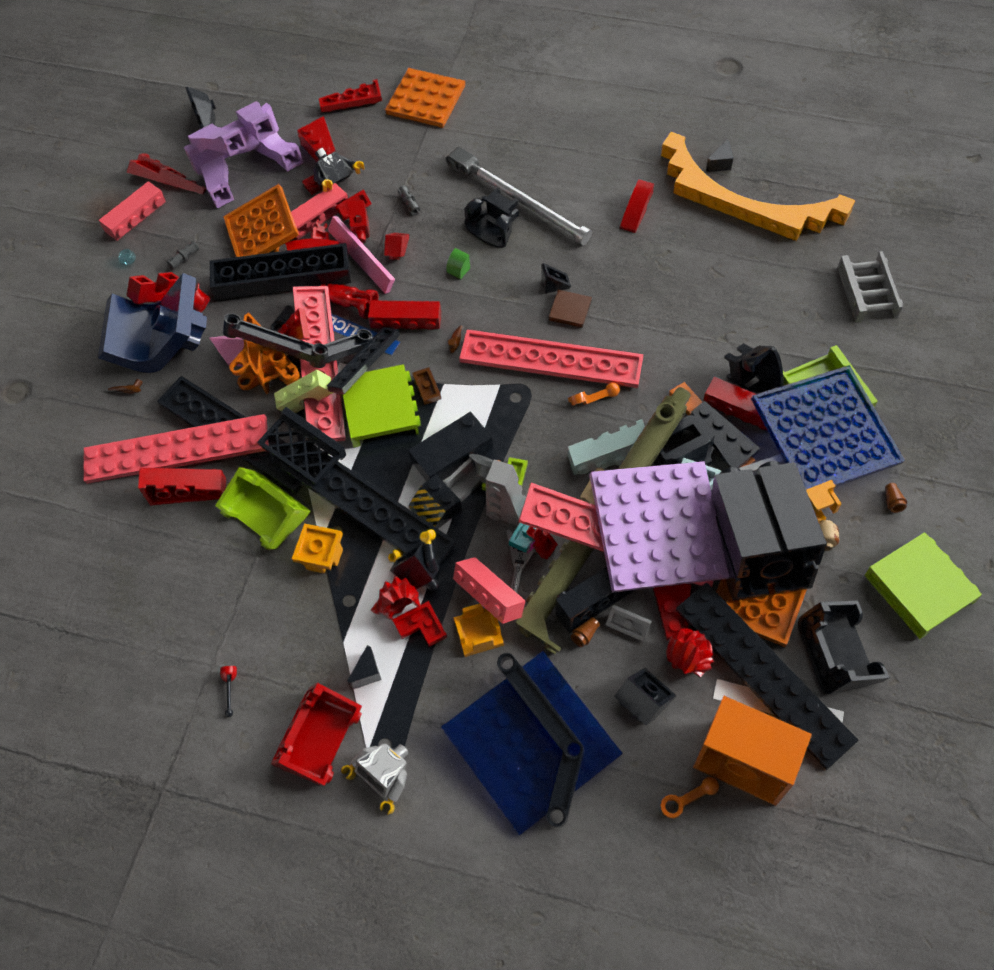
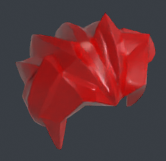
M394 576L392 584L384 582L383 588L379 590V599L371 608V611L376 615L382 614L387 619L392 620L394 615L402 613L409 604L413 603L418 608H421L418 599L419 593L415 586L410 585L407 578L400 580Z
M680 629L676 635L670 638L666 655L668 661L672 663L673 669L683 670L685 674L694 673L698 677H702L705 672L712 669L710 665L714 662L711 658L713 655L712 645L709 640H706L704 634L691 629Z

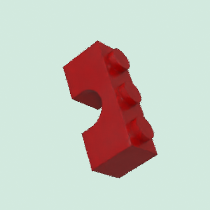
M172 272L159 273L156 282H153L144 275L129 277L126 296L133 300L134 303L140 305L147 302L156 303L162 300L179 277Z

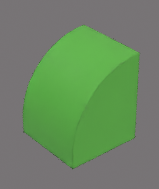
M454 248L448 259L446 270L447 273L461 280L470 269V259L468 254Z

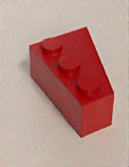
M324 116L297 130L300 144L316 162L319 159L315 152L323 148L327 155L336 152Z

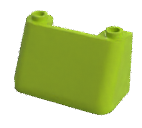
M241 467L238 468L215 505L221 510L220 513L223 516L238 518L260 535L261 545L267 550L277 549L310 513L307 507L270 479L257 471Z

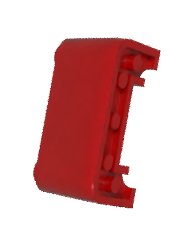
M319 683L310 686L293 716L272 759L271 765L321 786H325L326 783L329 784L334 775L331 766L332 761L348 728L353 723L357 724L360 720L362 705Z

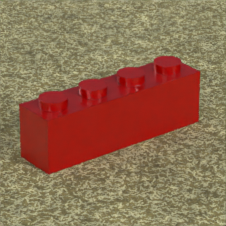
M370 300L368 314L370 328L440 329V301Z
M717 377L712 379L703 400L712 408H716L727 415L735 416L746 423H751L762 430L770 432L773 431L784 406Z

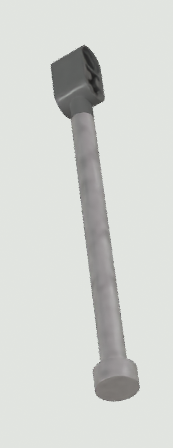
M457 147L446 156L447 164L464 176L472 173L495 188L499 187L500 191L513 199L517 198L519 203L575 236V241L579 244L585 245L590 240L592 235L590 229L585 226L578 227L479 166L477 158L461 147Z

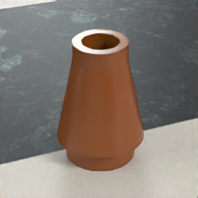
M896 483L887 484L885 490L888 509L893 513L904 511L907 507V500L898 489Z
M590 617L588 621L572 631V641L579 647L588 645L595 631L600 626L599 622L595 618Z

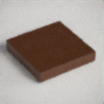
M558 290L549 315V321L583 328L592 297Z

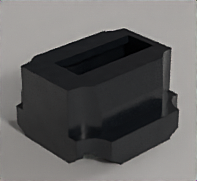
M700 414L688 415L682 418L668 440L682 434L684 430L693 431L697 438L667 453L662 449L653 462L655 466L682 464L683 458L695 462H705L707 466L711 465V455L715 451V448L712 446L715 435Z

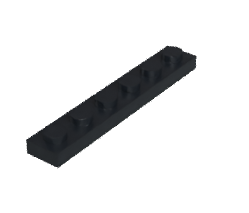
M383 327L327 385L328 392L344 395L400 336L399 329Z

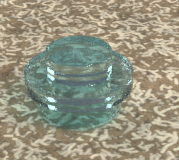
M124 249L119 253L118 259L121 264L130 265L136 260V255L133 251Z

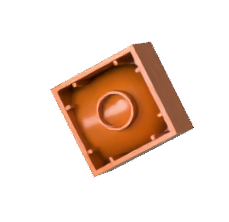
M723 696L693 768L776 806L794 785L812 734L727 696Z

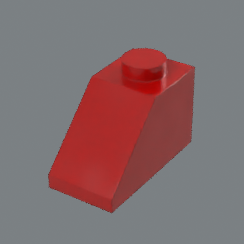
M394 232L386 234L384 255L394 260H399V257L405 256L409 234Z

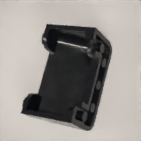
M858 601L819 602L798 619L799 632L819 685L826 694H835L884 682L890 678L884 664L878 661L870 663L855 628L863 618V612Z

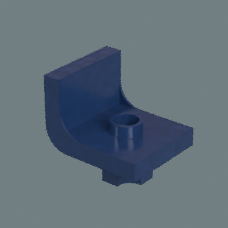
M182 273L162 300L154 304H136L132 300L112 293L106 302L98 359L138 372L153 373L163 369L181 347L194 352L200 345V339L207 323V317L203 313L193 310L196 278Z

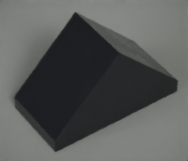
M726 140L708 158L707 172L732 169L734 157L730 141Z
M545 263L541 265V281L545 294L571 288L567 273Z
M366 646L347 680L349 687L352 689L382 680L371 646Z

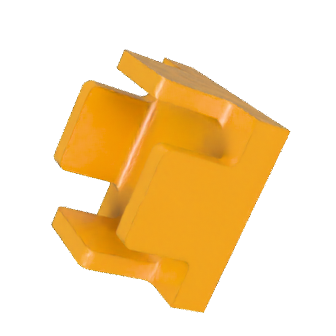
M832 480L806 490L818 522L826 520L822 509L829 507L834 514L838 512L841 506V502L834 493L835 484Z
M304 523L292 556L293 562L301 563L307 570L325 573L326 569L331 570L332 564L333 566H338L343 551L340 544L343 533L339 530Z
M480 603L463 608V615L453 617L465 657L504 646L498 619L486 608L483 609Z

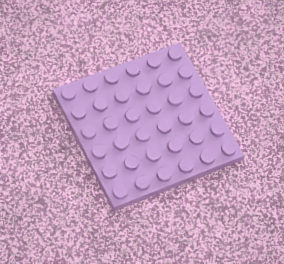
M705 462L594 471L589 474L612 593L729 578Z

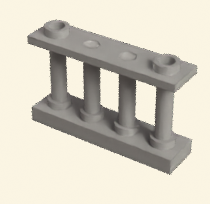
M883 251L878 253L876 261L853 263L850 262L848 255L841 256L837 268L855 322H863L868 312L891 310L894 318H898L900 311L903 309V301L899 298L888 267V259L885 258ZM877 268L879 275L857 277L854 274V270ZM882 282L884 289L862 291L858 284ZM886 295L889 303L867 305L864 303L863 298Z

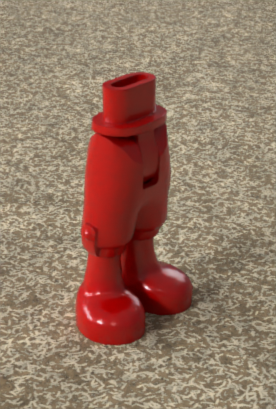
M338 284L321 285L328 286L331 303L343 307L354 306L358 308L359 316L363 319H368L370 300L378 301L379 298L376 290L362 291L356 287Z

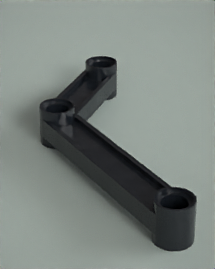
M233 313L226 314L223 323V335L228 338L238 337L310 362L315 368H323L328 362L360 352L372 339V333L369 330L360 329L354 335L327 344L319 343L313 345L243 321L238 315Z
M503 653L498 657V668L563 751L546 814L550 825L559 828L563 827L568 821L585 749L516 658L510 653ZM508 659L513 660L511 668H503L504 661ZM576 744L580 746V753L578 755L571 756L568 750L571 745ZM556 810H560L563 813V819L560 823L552 821V813Z

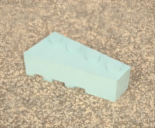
M643 420L636 421L637 425L629 428L627 425L619 427L620 431L609 434V432L603 433L596 440L590 438L568 446V459L573 474H586L589 471L596 470V468L602 467L605 469L609 466L621 465L645 427Z

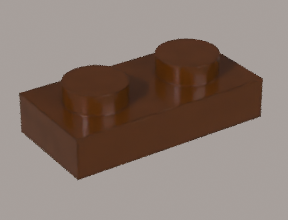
M429 367L412 373L424 405L442 399Z

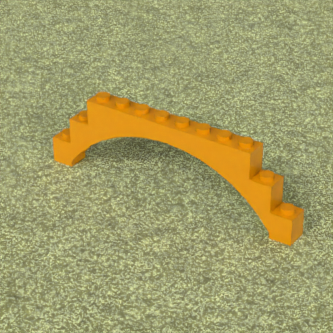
M670 132L662 144L661 156L670 159L667 175L677 178L674 185V194L797 241L804 227L821 233L827 220L844 226L855 203V200L840 194L837 198L806 205H778L752 200L727 190L708 177L689 154L685 145L686 137Z

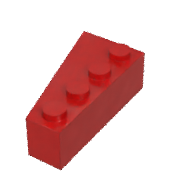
M140 468L138 488L150 506L220 499L226 489V477L222 470Z

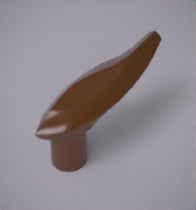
M462 325L455 330L451 339L448 340L451 353L460 344Z
M136 379L133 385L115 386L108 388V391L138 393L141 391L140 387L143 382L140 379Z

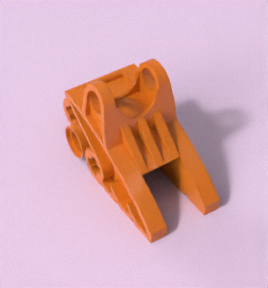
M249 312L244 315L243 321L261 326ZM244 339L243 350L230 363L232 374L240 376L237 384L242 390H250L260 384L264 392L268 394L269 381L275 378H279L287 386L301 378L297 367L289 360L285 353ZM236 365H243L241 369L234 370ZM245 379H250L249 384H241Z

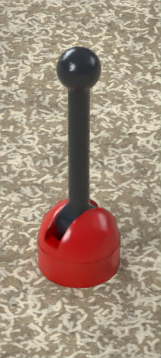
M223 666L220 668V676L223 681L227 682V710L225 711V716L231 717L233 715V710L231 709V682L237 676V667Z

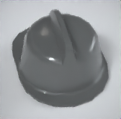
M469 454L470 459L475 462V476L486 484V478L493 460L482 455Z

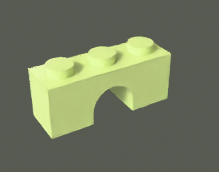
M316 369L275 392L276 409L282 411L287 407L294 413H297L304 409L305 398L321 400L333 393L328 392L327 385L331 382V377Z

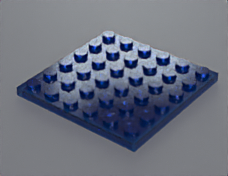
M850 365L753 395L751 398L785 464L796 463L806 490L829 480H832L836 487L900 465L905 461Z
M542 651L522 667L585 749L575 788L576 792L623 753ZM506 678L441 726V729L520 836L547 814L563 751ZM576 744L571 745L568 750L571 756L578 755L580 753V746Z

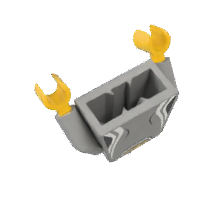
M382 744L379 747L363 748L351 760L350 766L344 765L341 768V773L345 774L350 769V774L346 779L352 780L357 774L384 799L388 797L387 801L380 804V810H383L384 806L389 804L390 810L387 815H390L395 809L394 801L397 802L405 788L407 778L405 768L407 763L403 758L408 755V751L403 745L397 746L394 750L387 744Z

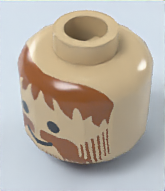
M821 520L819 525L827 542L825 551H830L839 544V528L830 520Z

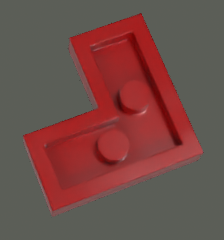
M429 601L420 605L421 608L416 607L392 619L402 639L421 630L429 647L447 638V634Z

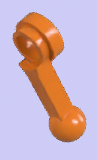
M609 383L604 390L591 395H587L583 391L568 397V401L572 403V406L581 402L585 405L606 396L616 397L620 392V388L616 383Z
M707 777L702 781L701 786L681 797L676 795L665 796L661 801L662 813L672 819L679 817L683 812V808L706 794H716L719 790L718 781L713 777ZM669 801H674L678 804L679 809L675 813H669L665 808L666 804Z

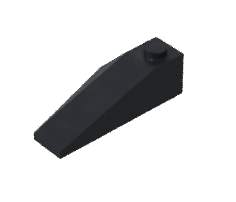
M185 87L200 129L210 124L215 125L214 109L216 107L213 99L210 100L206 93L191 87Z

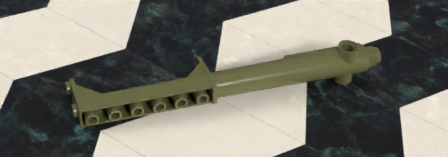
M678 387L672 396L664 397L618 469L649 467L652 465L685 415L687 409L685 405L691 397L689 391ZM571 540L569 543L565 542L559 551L561 555L558 559L554 558L548 567L550 569L547 576L543 575L537 584L539 588L535 593L533 591L530 593L526 600L528 604L523 610L522 617L516 619L517 621L515 622L516 626L520 628V633L528 638L531 635L546 645L545 649L554 655L561 648L549 640L545 621L556 606L557 596L567 590L591 553L595 550Z

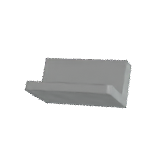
M470 458L444 481L461 502L482 483L475 476L474 461Z

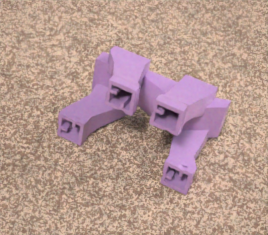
M256 101L236 111L238 120L222 128L210 124L188 136L191 144L184 147L194 171L205 180L207 190L217 208L234 200L228 185V165L225 158L256 149L259 153L278 162L287 172L304 163L298 145L285 142L278 135L277 131L279 128L272 108L268 103L261 107L260 103Z

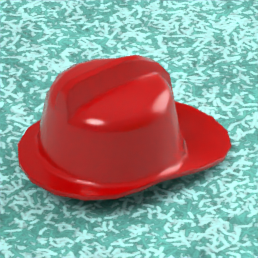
M197 283L195 286L193 310L203 312L210 301V297L199 288L200 283Z

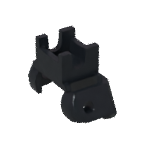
M497 187L489 196H482V199L476 198L471 200L464 208V225L466 229L476 238L497 248L506 247L512 232V222L519 216L518 209L512 212L519 204L518 199L515 198L513 201L507 199L500 194V188ZM486 202L487 210L482 211V204Z
M743 343L737 347V351L742 355L734 356L728 353L724 356V359L729 361L730 374L727 375V379L739 387L767 399L774 394H779L783 390L782 362L774 346L759 345L753 349ZM755 377L759 380L749 388L745 386L747 382Z

